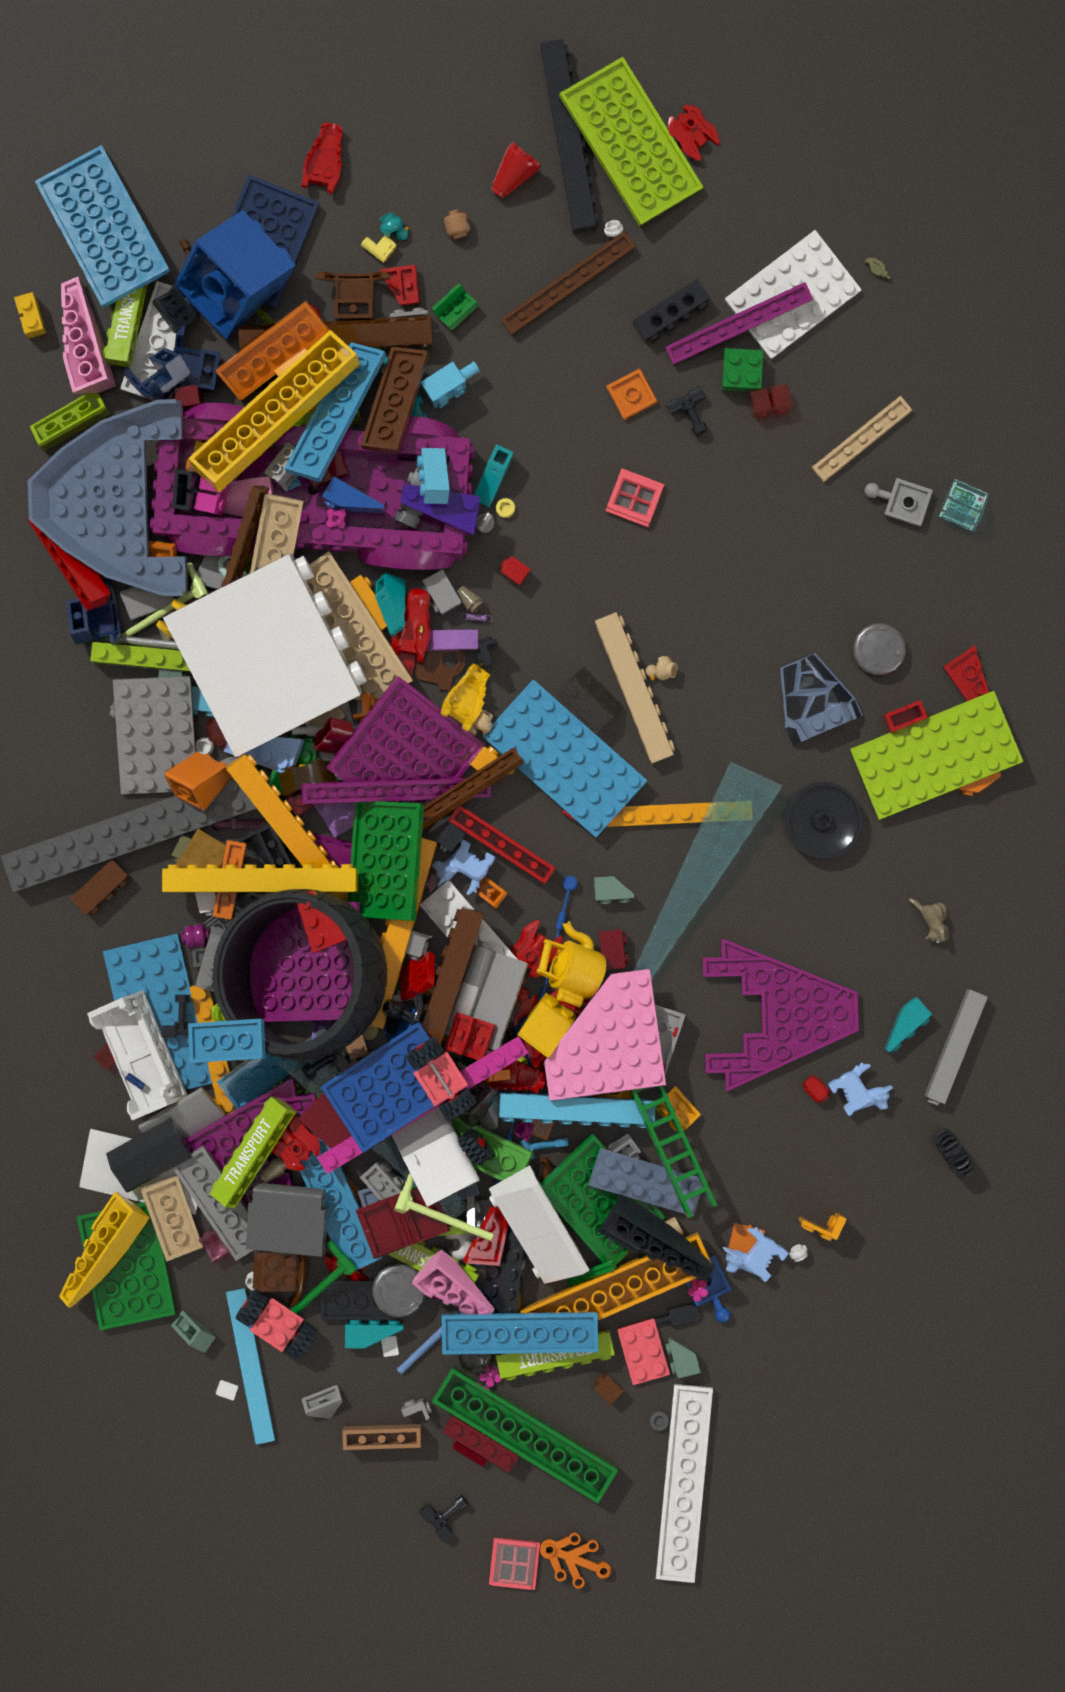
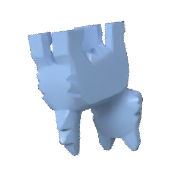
M462 840L460 847L446 861L437 860L432 864L436 871L435 875L439 880L437 887H440L459 872L472 880L466 894L477 893V888H480V881L487 875L488 868L492 866L495 856L486 853L485 859L479 861L476 855L468 852L470 843Z
M860 1063L859 1067L856 1065L852 1071L845 1072L838 1079L828 1083L833 1093L837 1092L838 1088L843 1089L844 1095L847 1097V1101H849L843 1107L848 1116L852 1115L854 1111L873 1105L878 1107L879 1110L888 1109L889 1091L893 1087L889 1085L866 1089L859 1077L865 1070L871 1067L870 1064Z
M757 1227L754 1229L748 1228L747 1231L757 1241L747 1253L723 1247L727 1252L726 1271L735 1273L738 1269H743L746 1272L759 1276L766 1282L771 1276L766 1268L769 1267L768 1264L771 1263L772 1256L777 1255L783 1261L789 1253L781 1245H777L773 1239L764 1236L762 1230L759 1231Z

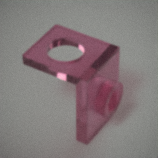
M431 874V878H427L426 889H429L431 894L439 888L437 887L439 880L435 874ZM452 877V878L450 879V882H451L453 885H454V877Z

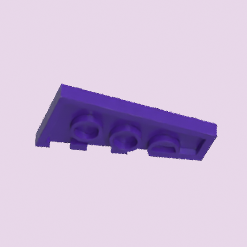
M403 484L400 504L474 536L480 501L479 496L449 491L448 504H424V497L420 495V486Z

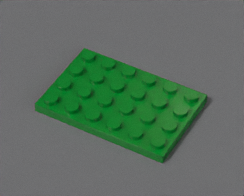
M379 801L355 802L351 864H353V868L358 869V892H348V902H359L360 913L364 917L416 921L424 804Z
M591 1134L540 1184L554 1209L602 1263L612 1260L617 1265L630 1251L598 1231L620 1195L588 1185L600 1148L606 1149L595 1135ZM627 1197L662 1220L665 1218L655 1205Z
M145 1202L136 1204L149 1216L145 1226L118 1263L92 1289L99 1330L176 1314L166 1260ZM102 1211L77 1216L82 1246L86 1239H90L93 1232L91 1229L92 1225Z

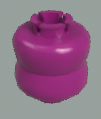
M203 924L187 925L184 932H181L182 942L189 949L205 947L210 936L209 929H205Z

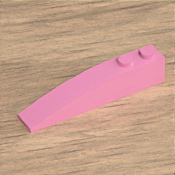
M76 277L61 283L64 315L62 317V324L64 325V335H62L64 343L63 360L72 392L74 394L100 393L115 387L116 383L111 366L103 356L105 345L80 278Z

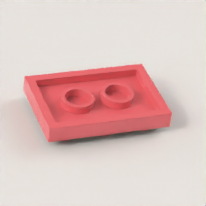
M654 1318L617 1328L633 1385L670 1375Z

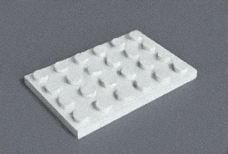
M816 230L724 299L734 314H737L806 282L813 301L748 330L770 360L861 292V288Z

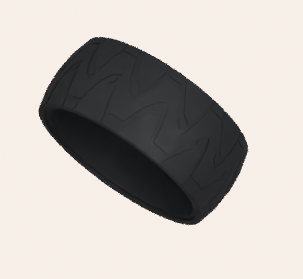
M312 889L282 890L268 894L249 904L229 923L220 938L221 941L218 943L214 956V993L225 1020L262 1019L251 998L248 971L255 944L270 923L282 914L298 908L297 903L307 905V902L310 901V906L325 913L343 932L350 946L354 963L353 988L346 1008L339 1019L326 1032L300 1044L281 1037L264 1022L265 1053L275 1057L309 1060L331 1055L344 1049L369 1028L368 1026L374 1021L384 1000L385 987L387 986V962L385 961L386 957L382 943L376 931L369 924L368 920L351 904L336 896L318 890H313L316 891V896L307 893L312 891Z

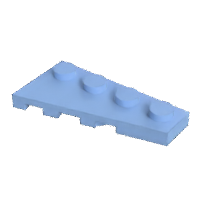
M275 737L245 752L247 757L251 755L257 764L282 773L286 767L296 766L305 740ZM226 743L224 752L234 755L229 744Z

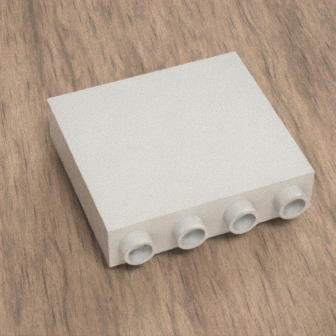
M290 553L163 617L235 757L361 695L362 689L360 685L367 682L359 662L355 661L348 664L342 650L350 647L341 627L337 626L330 629L324 615L332 612L331 607L322 591L313 595L307 580L314 577V574L304 556L295 560L293 554Z

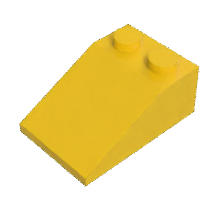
M545 993L533 1008L517 1035L549 1058L577 1016L572 1010L560 1004L555 997Z

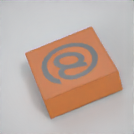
M534 1119V1129L531 1135L547 1140L553 1123H541L540 1119Z

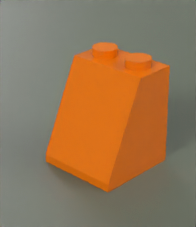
M198 751L164 774L176 797L203 811L206 810L232 778L226 770L227 764L222 761L217 762L210 755H204Z

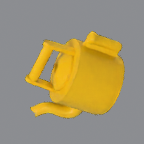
M568 921L567 924H562L566 934L580 944L572 941L559 944L550 940H544L543 953L539 969L536 972L549 978L550 986L558 989V1001H564L576 1007H581L583 999L591 998L599 989L606 971V958L601 953L594 951L593 941L588 935L574 930L570 921ZM551 948H557L558 951L552 961L550 971L547 972Z

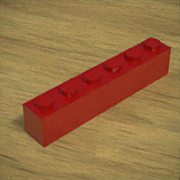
M28 516L27 521L86 611L106 604L110 596V590L101 580L99 573L61 549L35 526Z
M462 806L457 807L448 820L543 884H546L555 870L554 866Z

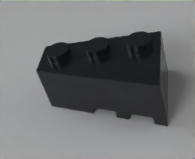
M270 824L238 839L241 843L247 844L251 854L263 866L276 865V868H283V865L292 864L295 865V868H299L292 852Z

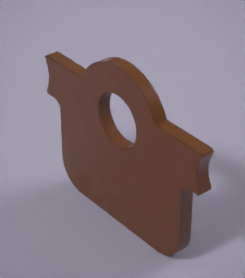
M462 650L426 651L424 662L416 663L415 675L421 681L437 683L439 690L450 692L453 676L460 674L465 668V654ZM452 653L456 655L458 662L455 667L447 668L444 666L443 657L446 654Z

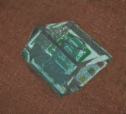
M954 479L939 517L956 523L964 529L975 531L984 513L989 493Z

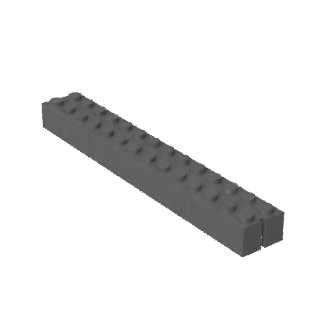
M232 777L205 811L173 796L1 855V859L12 891L18 893L258 809Z

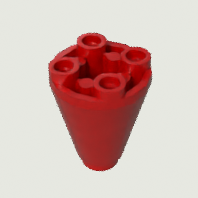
M512 142L507 147L492 183L493 187L491 190L501 198H504L505 195L508 196L538 172L541 164Z

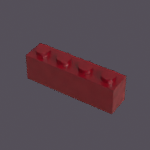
M452 1414L443 1428L444 1434L508 1473L519 1457L518 1454Z

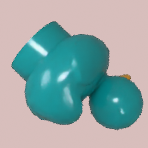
M389 212L379 219L382 223L380 230L384 236L390 237V234L395 232L397 239H407L409 227H402L403 220L401 217L395 216L393 212Z

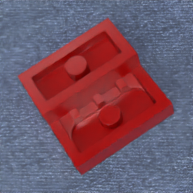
M428 951L419 961L411 959L401 969L400 1000L405 1001L414 998L416 994H422L434 986V953Z
M456 1012L445 1049L479 1060L487 1055L496 1025Z

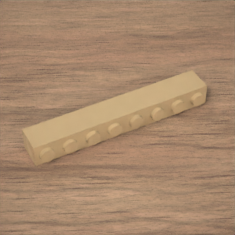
M616 612L595 620L596 628L650 763L653 764L673 756L674 745L671 740H667L665 733H668L665 723H661L659 720L660 710L657 704L653 705L651 700L654 697L650 686L646 687L644 680L647 678L644 670H639L637 662L640 661L636 651L632 652L631 650L632 640L629 633L625 634L623 630L625 623L622 616H618Z

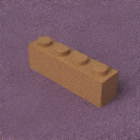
M421 1424L344 1426L342 1430L343 1450L421 1448L422 1444Z

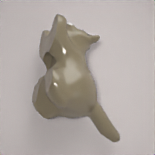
M909 898V902L922 913L924 920L930 928L925 940H931L936 943L949 940V931L947 925L943 922L947 916L946 906L942 903L922 906L917 900Z

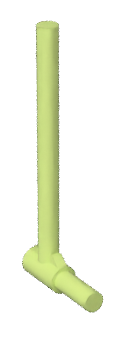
M192 563L187 564V571L192 580L191 590L188 592V595L176 599L183 604L194 597L200 599L208 595L203 581L199 578ZM169 603L121 635L131 637L175 608Z
M411 1174L408 1175L403 1191L400 1192L394 1208L395 1211L405 1213L411 1209L491 1241L493 1233L412 1202L413 1199L410 1192L414 1179Z

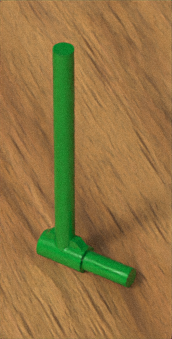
M332 1240L325 1245L338 1259V1268L291 1309L295 1314H298L343 1273L351 1275L357 1269L350 1258L343 1254Z

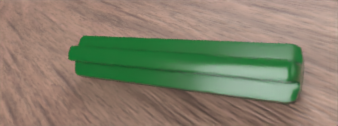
M611 1260L589 1268L590 1271L582 1275L566 1278L569 1286H574L614 1272L617 1267L615 1262Z

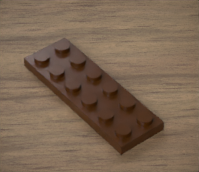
M391 347L361 442L362 449L399 454L429 358L428 351Z

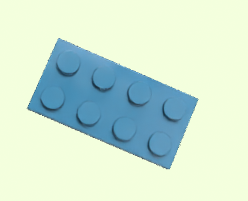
M264 1019L188 1023L190 1063L266 1059Z
M265 1053L266 1059L245 1060L218 1080L217 1083L233 1106L238 1109L264 1094L301 1066L299 1062Z

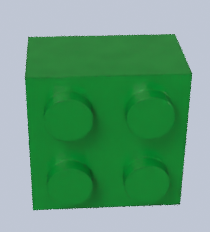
M725 348L723 353L721 391L759 393L762 382L763 350Z

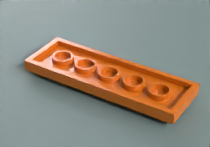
M305 301L216 369V373L241 401L276 374L274 370L306 348L308 350L330 329L309 303Z

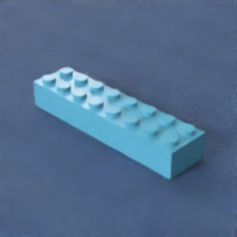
M498 1092V1116L501 1117L502 1121H514V1118H520L522 1122H534V1119H540L541 1123H553V1120H559L561 1124H572V1121H578L580 1125H592V1122H597L600 1126H611V1123H616L620 1127H630V1124H635V1126L640 1128H646L633 1098L617 1099L582 1096L549 1101V1094ZM640 1098L643 1106L654 1101L652 1099ZM655 1107L646 1110L651 1123L655 1122Z

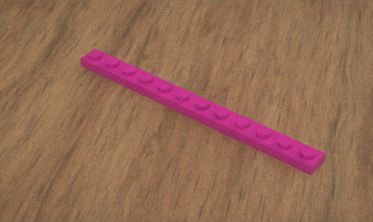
M520 1037L514 1038L461 1070V1074L468 1083V1086L463 1089H470L528 1054L529 1052ZM442 1102L434 1106L433 1108L429 1109L428 1111H426L425 1113H423L422 1115H420L419 1117H417L401 1129L405 1128L406 1126L410 1125L411 1123L415 1122L416 1120L439 1107L440 1104H442ZM351 1136L317 1158L328 1174L363 1152Z

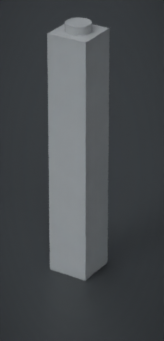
M970 989L966 990L924 1095L929 1098L928 1102L938 1106L939 1103H946L988 998L987 996Z

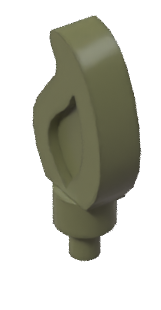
M867 258L864 263L869 265L870 271L874 276H881L888 280L891 278L880 260L875 258Z

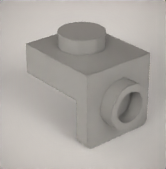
M424 1398L417 1401L415 1399L406 1401L404 1403L405 1406L401 1409L404 1417L422 1410L426 1420L430 1419V1413H432L429 1402L425 1403Z

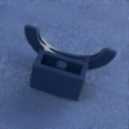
M182 326L176 332L174 352L180 354L191 374L187 376L185 381L173 386L171 391L166 394L169 400L172 399V394L175 393L174 388L198 385L202 392L212 394L215 392L218 375L216 369L219 368L221 352L206 349L196 351L183 348L185 326Z
M165 347L149 358L157 372L142 383L130 368L124 367V374L128 381L143 396L152 400H162L163 395L169 393L173 386L182 383L191 374L180 354Z
M102 576L103 583L110 590V596L106 604L86 611L78 598L66 601L69 631L76 645L110 638L111 645L115 646L121 637L120 616L114 588L105 576Z

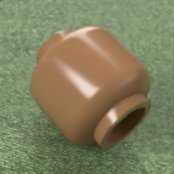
M459 209L448 212L449 216L444 218L447 235L453 237V239L468 236L467 233L471 230L468 215L464 212L460 213Z

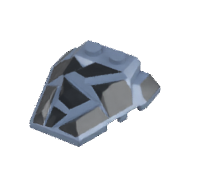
M816 653L780 668L785 730L792 746L863 716L856 698Z

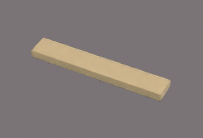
M899 396L816 463L812 470L824 483L913 410Z

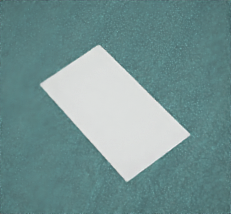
M90 1129L79 1187L113 1195L116 1191L127 1199L145 1202L140 1190L141 1188L177 1174L172 1168L128 1193L125 1192L110 1169L106 1153L132 1138ZM179 1179L190 1212L195 1215L197 1203Z

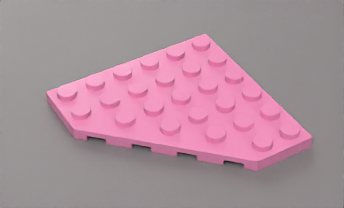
M650 969L611 974L560 1040L551 1056L544 1061L549 1101L666 1085Z

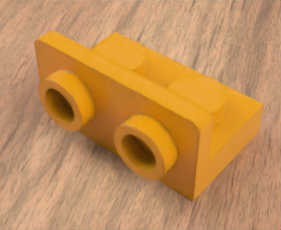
M675 1086L667 1093V1096L684 1131L701 1114ZM664 1103L655 1106L661 1116H669ZM672 1120L668 1121L670 1127L677 1131Z

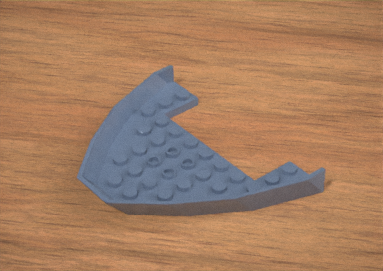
M155 400L101 420L58 450L28 480L29 520L65 552L107 578L161 596L188 595L187 556L149 557L146 440H183L182 400Z

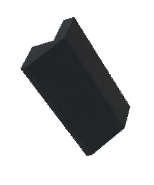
M172 1118L106 1153L111 1171L127 1193L192 1158L188 1142L179 1136L175 1120Z

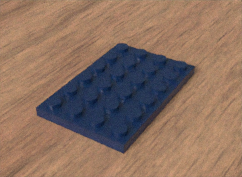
M248 175L231 217L243 210L252 220L258 221L263 226L265 234L278 247L284 248L290 254L292 262L296 264L320 204L297 193ZM289 278L284 287L270 297L264 305L274 309L278 308Z

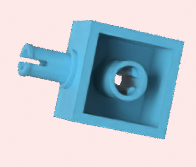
M474 361L461 370L457 369L454 362H451L421 382L422 391L434 409L437 407L442 408L449 403L448 400L452 397L458 398L464 394L466 380L479 373L480 370Z

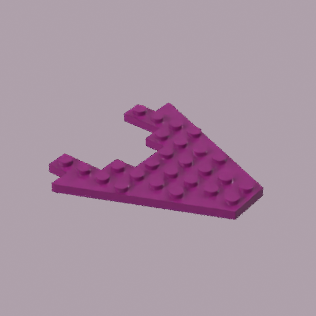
M721 939V957L702 958L703 977L741 976L742 995H761L762 1033H743V1053L705 1054V1072L725 1073V1091L734 1089L859 1031L858 992L725 939Z
M292 1077L185 1140L188 1142L191 1153L205 1145L223 1171V1168L233 1157L234 1151L242 1143L244 1135L254 1124V1119L261 1113L265 1102L270 1097L281 1098L297 1111L294 1116L302 1115L317 1100L316 1093L297 1095L295 1079ZM269 1156L242 1197V1201L246 1206L253 1200L255 1183H263L258 1175L261 1174L270 1162ZM285 1171V1174L268 1183L293 1186L291 1172Z

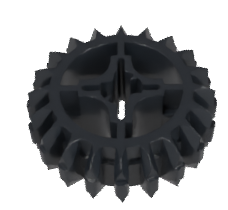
M946 1128L934 1136L935 1145L958 1178L968 1177L975 1171L971 1158L951 1130Z

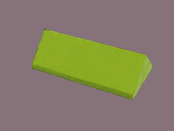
M87 393L31 425L30 428L39 447L46 452L109 416L110 412L99 393Z

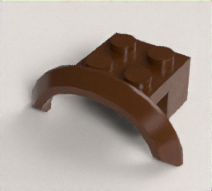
M321 271L315 276V279L335 282L334 319L339 321L374 319V282L390 280L391 276L385 271L375 273H331Z
M254 1250L252 1289L260 1292L295 1291L292 1297H289L288 1307H294L302 1297L305 1288L307 1273L306 1255Z

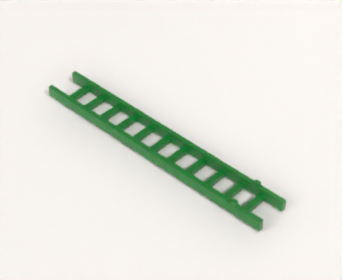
M657 1086L662 1098L644 1106L637 1093L647 1088L629 1090L687 1219L693 1215L686 1200L705 1192L711 1207L716 1206L717 1203L664 1087ZM664 1103L669 1116L651 1123L646 1110ZM672 1120L678 1134L659 1142L653 1128ZM680 1138L686 1152L667 1160L661 1146ZM688 1156L694 1170L675 1178L670 1164ZM697 1174L702 1188L683 1195L678 1182Z

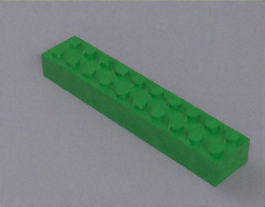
M452 1365L432 1399V1402L597 1504L618 1471V1466L454 1365Z

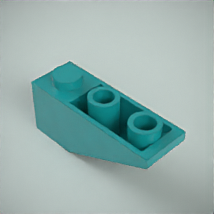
M497 444L474 496L480 497V504L489 508L514 457V452Z
M385 573L376 581L375 598L390 635L395 636L399 631L403 630L406 623L404 620L406 609L405 580Z
M913 997L899 1010L884 1048L886 1052L892 1051L894 1053L902 1046L900 1042L905 1038L909 1040L915 1035L917 1027H923L930 1021L931 1012L917 997Z
M350 1320V1322L345 1324V1348H366L403 1330L404 1323H400V1320H388V1323H381V1320H369V1322Z

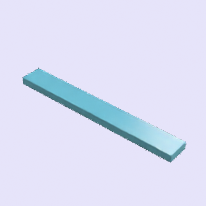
M246 1288L227 1291L226 1296L255 1443L261 1444L275 1441L255 1334L249 1331L253 1324L247 1327L235 1319L238 1311L247 1299Z

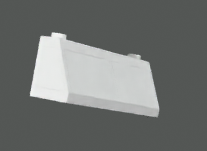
M143 990L122 997L87 1013L90 1024L96 1029H102L131 1098L127 1103V1112L131 1120L168 1106L187 1096ZM128 1073H131L146 1084L142 1088L143 1090H140L125 1079Z
M530 1165L489 1188L492 1194L489 1198L493 1206H498L534 1265L532 1270L537 1279L541 1277L544 1284L582 1275L590 1271L581 1251L569 1235Z

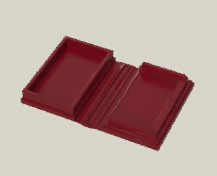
M354 1059L345 1070L356 1064L358 1061ZM324 1092L299 1118L330 1149L352 1136Z
M418 1187L412 1188L410 1192L413 1199L412 1202L427 1207ZM400 1193L356 1209L374 1259L451 1231L449 1225L411 1209L405 1213L395 1211L394 1208ZM440 1201L428 1206V1208L444 1214Z

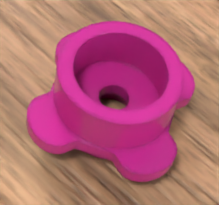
M328 509L327 526L330 528L333 526L345 527L344 516L346 511L344 509Z
M519 1122L515 1127L516 1136L523 1138L524 1141H528L534 1129L533 1123Z

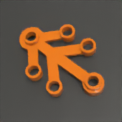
M572 1532L568 1537L557 1542L552 1539L544 1540L540 1545V1553L544 1558L550 1559L557 1581H564L566 1579V1571L561 1568L557 1557L566 1561L575 1588L580 1589L584 1586V1578L580 1576L575 1564L595 1571L597 1576L602 1579L610 1576L611 1566L609 1563L602 1561L597 1564L580 1557V1555L586 1552H596L598 1550V1542L595 1539H590L586 1544L568 1552L561 1548L569 1544H579V1533ZM574 1535L578 1537V1540L575 1542L571 1540V1537ZM595 1543L596 1547L594 1549H591L589 1547V1544ZM549 1546L553 1548L551 1553L546 1551V1548ZM601 1568H606V1569H607V1573H606V1574L600 1573V1569H601ZM563 1572L564 1576L562 1578H559L557 1576V1573ZM581 1579L582 1583L580 1585L575 1584V1580Z

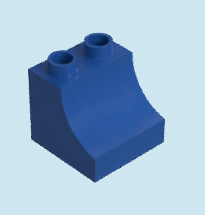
M242 210L195 241L174 285L183 292L184 297L227 340L237 333L239 326L245 325L251 316L270 297L284 287L296 265L292 262L290 254L284 248L278 247L265 234L263 226L258 221L252 220Z

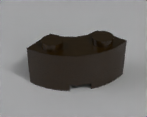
M315 759L311 764L305 766L286 767L285 771L278 775L283 795L296 796L302 794V783L337 782L335 774L326 768L331 761Z

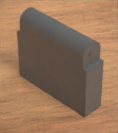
M256 1182L253 1189V1200L248 1204L246 1249L322 1257L326 1253L327 1246L325 1244H327L329 1207L325 1206L326 1190Z

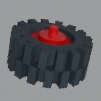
M470 1128L458 1138L462 1151L476 1165L480 1166L492 1157L493 1150L491 1146L487 1144V1140L481 1134L479 1135L478 1131Z

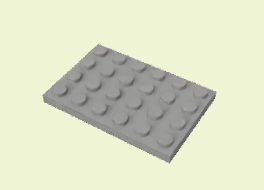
M191 676L114 679L113 691L121 794L173 792L164 774L196 753Z

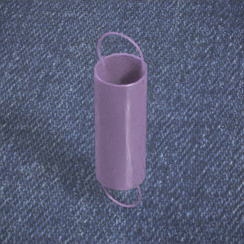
M462 613L467 614L466 621L486 622L487 616H490Z

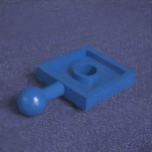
M713 1254L709 1258L715 1268L710 1274L711 1283L704 1288L708 1290V1296L702 1297L700 1302H694L698 1307L711 1300L716 1309V1320L720 1323H726L730 1319V1311L722 1306L718 1296L732 1289ZM693 1280L686 1282L688 1289L693 1288L691 1286Z

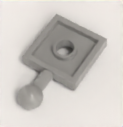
M898 478L895 480L891 493L879 489V486L875 483L867 484L864 489L865 495L869 498L878 496L889 500L884 513L885 516L918 527L922 525L933 491L932 489ZM907 497L911 498L914 503L910 508L905 507L903 504V500Z

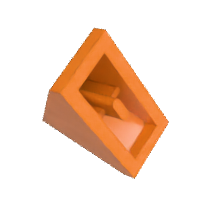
M486 876L480 881V888H477V894L495 908L500 905L508 894Z

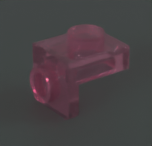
M215 1230L206 1232L198 1240L204 1246L214 1264L231 1254Z

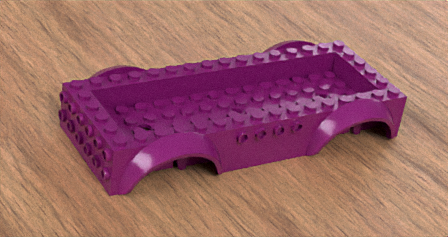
M204 403L191 406L183 411V440H160V442L156 443V453H159L158 461H155L157 480L153 482V491L156 492V498L152 499L154 518H151L150 529L153 530V533L159 539H165L167 543H175L176 550L179 552L209 556L232 555V547L236 542L238 528L243 517L225 513L222 516L200 510L188 511L172 508L175 469L186 468L187 459L193 455L196 441L206 443L245 407L226 403ZM410 416L399 454L362 449L361 442L365 431L351 430L350 427L348 428L336 452H341L350 475L340 480L383 504L386 508L385 514L346 512L344 516L345 527L333 526L330 528L326 524L329 508L326 507L325 501L322 498L328 485L319 488V492L312 495L310 494V490L313 488L311 480L298 476L301 486L283 493L282 488L272 479L274 495L304 501L295 549L353 552L357 554L359 561L366 564L420 570L452 567L456 560H463V555L467 554L468 543L465 540V535H468V533L463 530L454 528L426 514L419 516L420 522L416 530L402 526L393 520L397 510L401 509L400 501L403 484H410L407 483L410 472H415L417 468V462L398 461V459L417 460V456H421L422 448H445L450 492L471 495L472 486L469 478L473 476V463H470V459H474V444H471L470 438H461L453 428L442 422L424 417ZM301 424V427L293 425L232 482L268 477L265 474V470L286 443L296 447L307 424ZM257 528V531H256V535H255V538H254V541H253L252 548H251V551H250L249 556H250V555H254V549H255V544H256V539H257L258 528Z

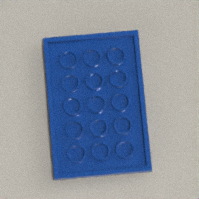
M420 1022L321 1086V1089L363 1153L434 1107V1104L413 1073L419 1068L413 1069L405 1057L415 1047L430 1039Z

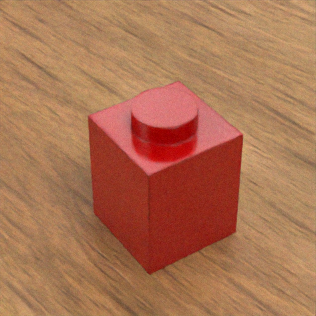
M513 556L509 560L505 558L500 565L502 569L500 571L501 574L519 587L530 572L529 567Z

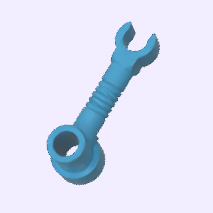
M567 1138L539 1143H531L530 1139L528 1141H519L520 1146L532 1152L539 1149L569 1146Z

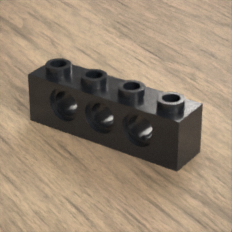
M695 279L634 319L633 325L645 343L648 341L652 343L660 337V333L663 331L669 332L677 326L676 323L680 320L684 322L692 316L691 313L695 310L701 311L706 308L710 297L699 280ZM686 298H690L693 301V304L691 306H686L683 303V300ZM669 309H675L678 314L676 316H670L668 315L667 311ZM659 319L662 324L659 327H655L651 321Z

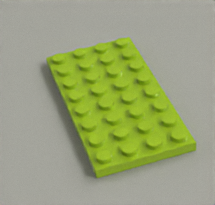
M624 57L614 61L558 95L639 226L703 189L701 182L674 138L669 134V130Z
M994 691L850 749L879 820L1023 763Z

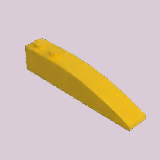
M116 1191L93 1223L91 1228L93 1232L90 1239H86L83 1246L85 1249L81 1257H77L75 1261V1271L69 1274L59 1295L69 1308L88 1294L110 1272L129 1249L149 1219V1216L140 1207Z

